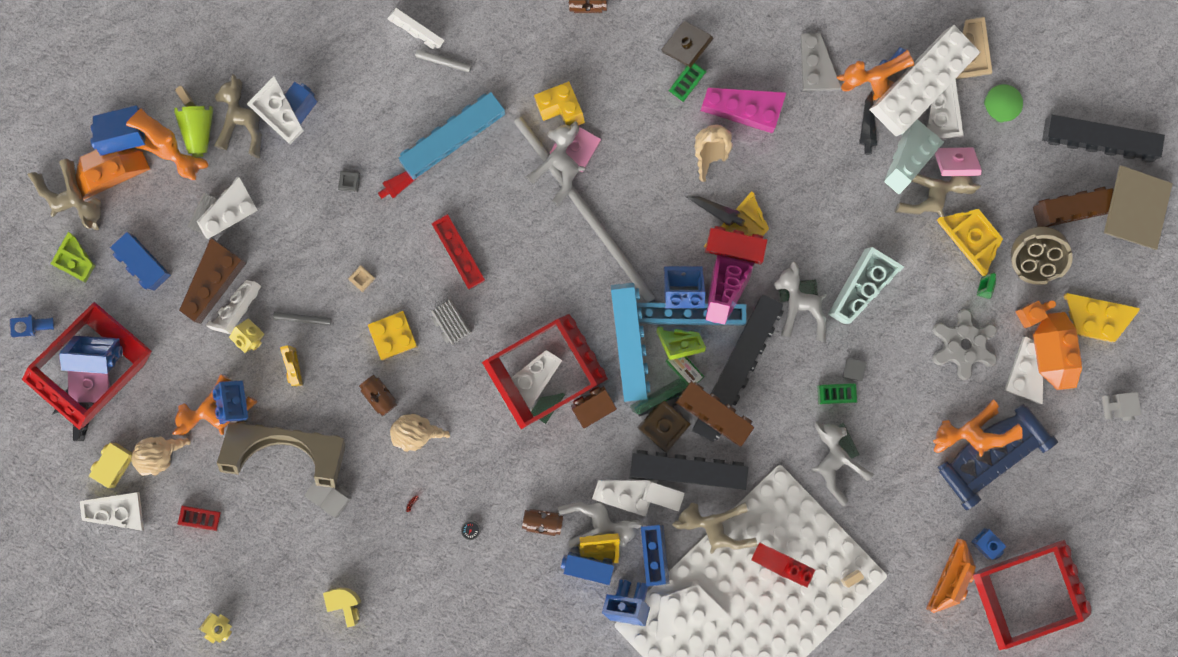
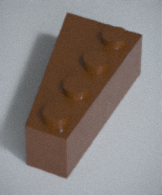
M1104 186L1094 189V192L1087 193V190L1077 192L1072 196L1067 194L1056 199L1038 201L1039 204L1033 207L1037 227H1051L1106 215L1109 212L1114 189H1106Z
M210 238L179 311L192 321L201 324L247 263L218 241Z
M689 382L676 403L742 447L755 428L751 425L753 421L744 415L742 417L735 413L736 409L728 404L726 406L719 402L720 398L712 393L708 394L703 390L704 387L700 384Z

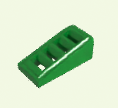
M696 63L691 68L687 66L669 89V92L682 102L686 100L706 74V71ZM693 68L696 72L699 73V76H695L689 70ZM688 74L695 81L692 83L685 78V75ZM681 80L690 85V88L687 89L680 83ZM678 86L686 93L682 95L675 88Z
M995 273L980 279L977 296L987 299L992 298L996 285Z
M856 383L817 385L818 405L857 403ZM836 388V400H833L832 389ZM840 388H843L844 399H840ZM847 388H851V399H848ZM825 389H828L829 400H826Z

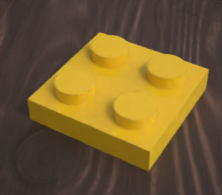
M404 311L368 324L382 361L418 347Z

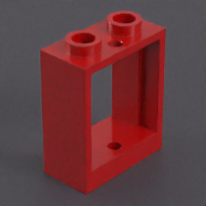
M760 542L751 559L755 563L808 588L815 573V569Z

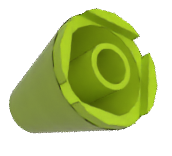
M205 106L182 107V111L174 108V114L187 153L192 154L194 157H204L203 153L208 152L213 106H209V110H205Z

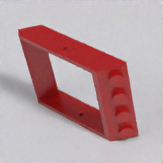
M94 302L27 367L22 381L80 430L144 367L152 351ZM85 324L89 325L102 338L120 339V346L123 348L122 355L133 363L88 410L82 407L40 370Z
M570 314L554 320L482 362L520 429L531 425L608 380L605 370L600 366L595 353L588 346L585 336L581 334L576 321ZM557 326L591 384L534 417L500 358Z
M1065 540L985 567L973 574L999 650L1008 649L1081 623L1091 615V605L1086 600L1084 585L1078 578L1077 566L1073 564L1071 549ZM1054 552L1076 615L1011 637L989 574Z

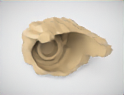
M710 125L702 129L695 137V156L698 158L699 180L702 182H706L709 164L719 159L726 161L733 148L731 143L732 133L721 125Z
M416 414L400 416L390 429L393 446L400 447L405 452L421 449L431 438L450 437L448 431L430 425L428 419Z
M162 436L143 439L135 446L131 457L132 464L142 476L149 474L156 476L171 465L172 452L185 445H190L191 441L188 438L165 440Z

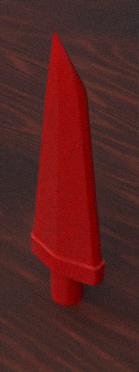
M405 171L384 181L382 184L385 188L379 191L378 195L383 199L390 194L393 199L415 180Z

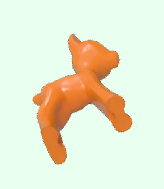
M906 50L896 58L875 66L868 71L865 70L863 61H857L855 64L849 65L844 74L838 75L836 78L840 81H845L841 86L843 91H850L867 81L870 82L874 92L873 100H877L895 83L888 80V77L898 71L914 66V62L909 51Z
M142 108L127 121V126L137 128L145 133V145L136 148L150 151L162 159L174 161L180 176L196 180V173L199 169L208 167V162L205 159L181 154L178 150L174 133L157 120L148 116Z
M220 374L216 385L220 382L231 380L227 376ZM212 390L196 411L191 410L185 403L178 406L179 411L175 417L177 428L172 434L184 436L196 426L200 419H205L219 429L221 435H224V428L232 421L219 424V419L216 418L215 414L217 405L216 400L213 398ZM249 396L246 399L247 411L258 403L257 400Z
M992 400L979 415L959 429L952 426L949 420L942 421V425L937 430L936 439L933 440L936 443L934 452H943L960 439H966L979 452V456L982 457L984 452L991 448L1003 447L1013 441L1022 439V427L1017 424L1006 433L1000 435L984 433L981 427L999 414V406L995 400Z

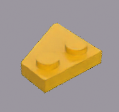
M619 534L579 537L580 556L592 557L601 561L604 558L612 559L613 563H619Z

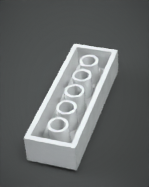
M955 25L949 27L914 62V66L909 67L869 110L895 136L903 134L976 58L980 51Z

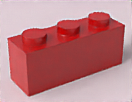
M721 226L710 228L705 253L760 265L763 263L768 241L763 239L764 236L758 234L748 236L744 235L745 232L740 230L729 232L725 231L726 228Z

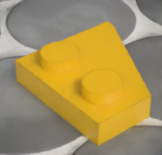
M288 345L280 347L287 369L288 383H291V386L294 387L303 385L296 348Z

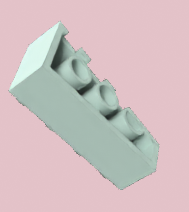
M918 119L901 134L902 138L898 142L897 151L894 153L893 162L884 181L898 194L907 187L944 143Z
M873 247L866 248L828 315L843 324L851 323L904 266Z

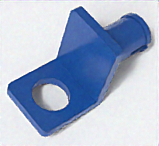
M28 314V317L10 319L11 337L35 336L34 333L37 330H54L53 318L35 319L32 314ZM18 322H24L27 326L26 330L22 333L15 330V325Z

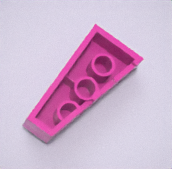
M708 88L701 111L773 133L786 93Z
M720 255L716 256L706 313L707 321L721 324L726 323L750 280L754 266L753 262Z

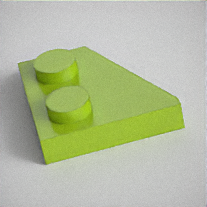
M70 232L65 236L50 263L83 282H87L95 267L74 234Z
M657 327L656 332L669 360L702 353L706 350L699 332H685L679 329H675L673 332L663 330V327Z

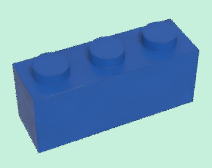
M126 232L110 247L114 251L113 256L119 262L123 261L127 265L125 269L132 276L136 275L140 279L138 283L146 290L151 289L155 291L171 276L144 245L129 232Z
M664 525L641 527L646 586L670 584Z

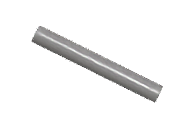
M417 50L415 54L417 58L468 73L471 70V65L420 50Z

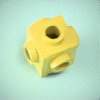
M248 318L234 328L229 338L246 353L251 349L253 351L262 344L261 339L264 333Z
M210 612L199 630L206 634L204 636L205 639L214 644L215 641L219 643L222 640L226 641L232 632L230 631L232 626L228 624L230 620L220 614L217 617ZM219 626V630L215 632V627Z

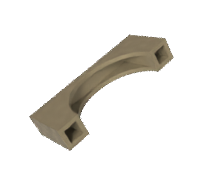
M229 422L217 460L220 472L239 475L245 462L254 453L271 445L284 444L297 447L310 456L315 464L314 479L317 486L336 487L345 451L344 438L337 435L326 436L316 432L304 433L300 430L290 431L280 427L268 428L258 424L254 426L243 422Z

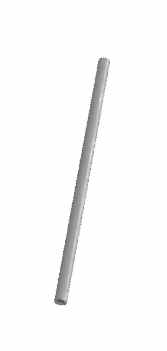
M522 116L514 120V123L544 162L550 154ZM553 166L549 170L562 186V171ZM572 185L568 196L630 280L635 284L636 288H639V292L647 303L653 301L656 297Z

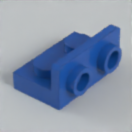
M243 380L218 383L213 389V398L217 404L215 414L216 418L219 419V424H225L228 421L247 420L248 411Z

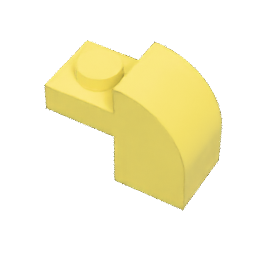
M337 588L323 593L327 612L343 608L347 628L358 624L360 615L358 609L354 608V605L361 603V600L353 590Z

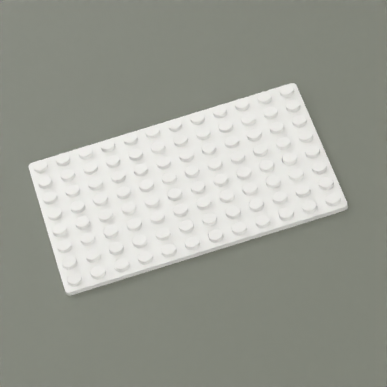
M778 465L735 506L737 507L745 502L748 512L724 521V534L734 540L756 537L757 544L760 542L815 569L808 588L752 561L751 559L757 546L738 550L723 547L716 549L711 554V545L706 534L668 571L670 584L653 586L647 592L645 602L650 607L646 626L616 622L615 628L643 657H807L887 578V574L783 466ZM855 570L861 571L864 579L849 588L843 585L841 579ZM698 584L728 614V616L659 641L656 640L660 597Z

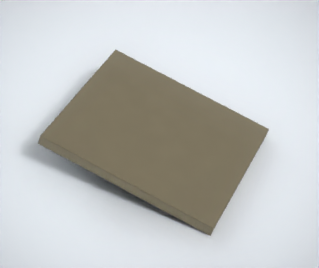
M1119 166L1104 233L1157 250L1173 183L1124 166Z

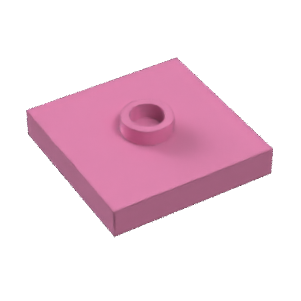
M579 127V132L571 145L566 149V153L579 166L586 167L601 139ZM556 143L554 144L552 150L550 151V154H551V153L555 150V148L557 147V144H556Z
M974 147L939 148L935 152L942 176L981 175L982 169Z
M68 371V394L77 402H96L110 388L109 373Z

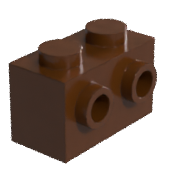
M599 386L595 387L589 392V395L584 398L583 396L578 397L571 405L572 411L583 429L617 410L616 405L604 386L601 388Z

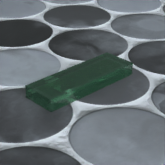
M678 378L648 395L646 400H639L630 405L632 412L639 415L684 390L687 385L684 380Z

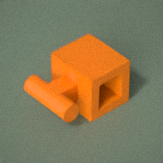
M1038 300L1015 312L1023 327L1027 328L1048 318L1046 311L1054 308L1056 302L1048 301L1041 305Z

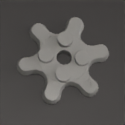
M962 309L957 314L958 322L954 327H947L943 323H936L933 326L934 335L940 337L944 345L940 351L934 353L932 359L936 365H944L948 361L954 362L958 367V377L961 380H968L972 376L971 369L974 363L981 362L988 367L996 364V355L986 349V341L994 337L997 330L992 324L976 328L971 322V312L967 309ZM963 339H967L970 343V348L967 350L961 347Z

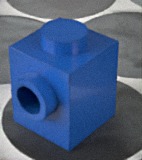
M985 528L971 541L990 560L1000 558L1004 553L1003 550L1007 547L990 529Z

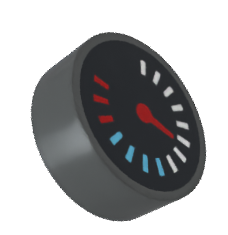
M467 521L461 527V534L466 540H474L480 535V525L475 521Z

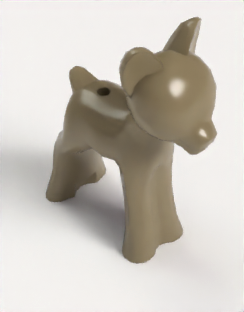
M232 74L231 81L224 83L220 87L219 92L215 94L217 102L228 104V110L222 131L214 146L227 151L235 125H245L251 134L248 154L260 158L262 134L259 130L260 116L254 110L239 106L242 81Z
M69 159L59 161L67 188L66 191L59 194L47 188L42 174H37V172L27 174L39 196L45 198L51 208V217H54L58 212L76 207L83 226L88 229L99 230L96 222L101 217V201L95 197L88 202H84L76 181L74 161H69Z
M918 173L911 182L929 188L928 199L918 205L899 202L895 213L920 215L923 212H935L944 217L942 209L948 192L973 194L981 185L973 183L970 176H952L950 181H943Z
M745 502L724 513L712 514L706 517L700 515L698 504L691 503L687 509L682 511L678 521L672 523L677 529L692 530L698 527L705 528L711 545V554L716 549L723 547L738 550L758 546L756 537L734 540L724 534V521L748 512Z

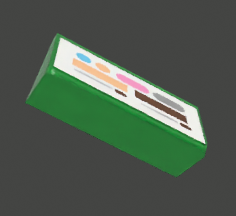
M686 356L673 360L668 358L665 361L686 385L689 382L699 383L705 377Z

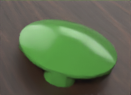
M1001 84L993 87L988 92L984 105L989 115L1002 123L1015 119L1021 113L1023 98L1020 92L1013 86Z

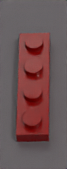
M447 214L431 223L467 288L470 290L483 283L485 279L449 215Z

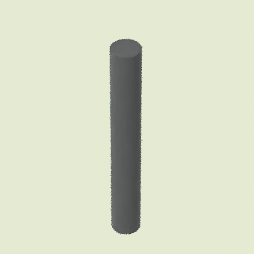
M274 312L273 314L274 320L331 325L332 322L331 318L280 312Z

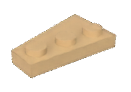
M985 17L965 20L963 34L980 53L956 79L992 74Z

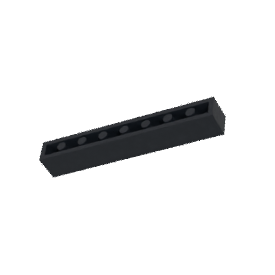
M764 294L760 296L711 392L720 398L719 402L725 406L726 404L736 406L740 399L738 393L741 388L744 389L749 381L747 375L749 371H754L758 363L756 361L758 354L762 355L767 346L764 342L767 337L770 338L775 330V327H773L775 320L779 321L783 315V304ZM699 418L692 429L693 433L711 442H714L715 439L718 440L721 436V433Z

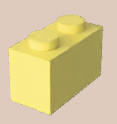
M109 443L102 449L100 459L92 465L90 469L92 472L89 477L107 488H115L131 463L132 452L117 443Z

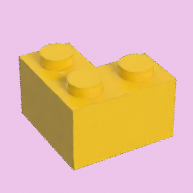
M569 81L534 95L543 121L561 114L565 125L570 126L575 121L578 126L585 123L583 112Z

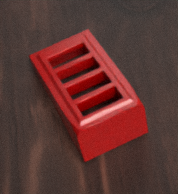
M181 505L177 525L217 531L221 512ZM187 511H191L189 522L185 521ZM194 512H199L197 522L192 523ZM202 513L206 514L204 525L200 524ZM210 514L214 515L212 526H208Z

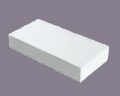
M648 481L643 500L679 512L685 493Z

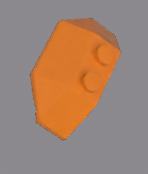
M134 148L100 156L96 149L80 157L76 170V181L82 193V198L85 200L150 170V166L144 153Z
M1065 312L1047 314L1048 318L1040 322L1033 334L1039 374L1052 384L1056 390L1077 388L1082 370L1077 330Z
M957 538L926 609L933 613L960 604L961 600H964L967 596V587L969 582L971 583L974 580L973 574L976 573L974 572L976 566L965 540Z

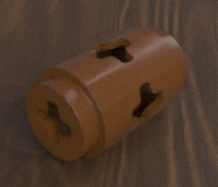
M569 0V11L574 13H603V11H607V0H589V4L587 0Z
M372 375L359 385L361 393L377 414L380 413L382 417L397 406L396 399L379 377L377 378L375 375Z
M536 509L525 510L522 529H525L526 532L560 535L563 516L559 515V513ZM546 513L547 516L542 518L541 514ZM542 526L545 531L539 532L538 529Z

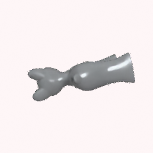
M576 121L570 126L562 125L555 130H549L548 137L556 142L557 147L537 169L525 176L532 184H535L553 166L562 171V188L552 199L558 207L571 191L572 181L579 171L585 170L584 166H579L566 153V149L571 145L579 132V126Z
M791 262L790 267L785 269L780 274L779 279L774 282L776 289H786L790 295L788 315L781 335L791 337L797 311L808 310L817 321L816 340L826 342V317L822 313V300L827 295L822 294L818 296L800 292L799 265L796 262Z
M816 422L815 429L819 433L820 439L830 448V453L818 466L813 467L812 471H819L826 480L828 490L844 506L848 499L836 485V470L845 464L867 481L874 474L852 460L839 445L840 439L847 435L845 427H838L829 423L822 425Z
M577 502L558 506L560 515L582 512L592 518V530L569 539L568 542L571 550L579 546V537L613 533L619 534V546L626 547L627 543L636 536L638 529L643 527V522L640 520L611 522L606 507L602 502L594 504Z

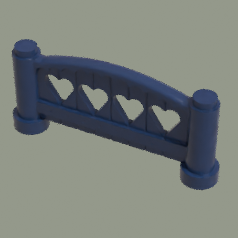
M1021 404L1014 410L1016 412L1015 416L999 421L983 430L984 433L1000 435L1006 433L1017 424L1022 427V442L1016 440L1007 444V454L993 448L989 449L991 465L978 461L976 454L979 452L968 442L952 463L945 461L937 467L939 473L962 501L961 505L966 511L982 500L977 492L1037 447L1044 453L1058 443L1054 435L1050 436L1028 406ZM969 459L975 462L976 477L961 471V465L967 464Z

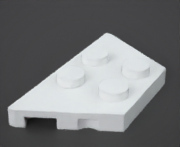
M698 584L660 597L656 640L659 641L728 616V614Z

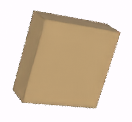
M182 86L176 88V93L186 107L196 106L185 88Z
M362 265L348 278L361 292H364L376 279Z
M855 570L841 579L844 586L849 588L864 579L861 571Z

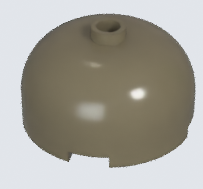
M1044 226L1034 227L1021 233L1014 241L1011 248V263L1020 279L1027 283L1043 285L1058 277L1062 278L1068 272L1072 264V251L1068 240L1058 230Z

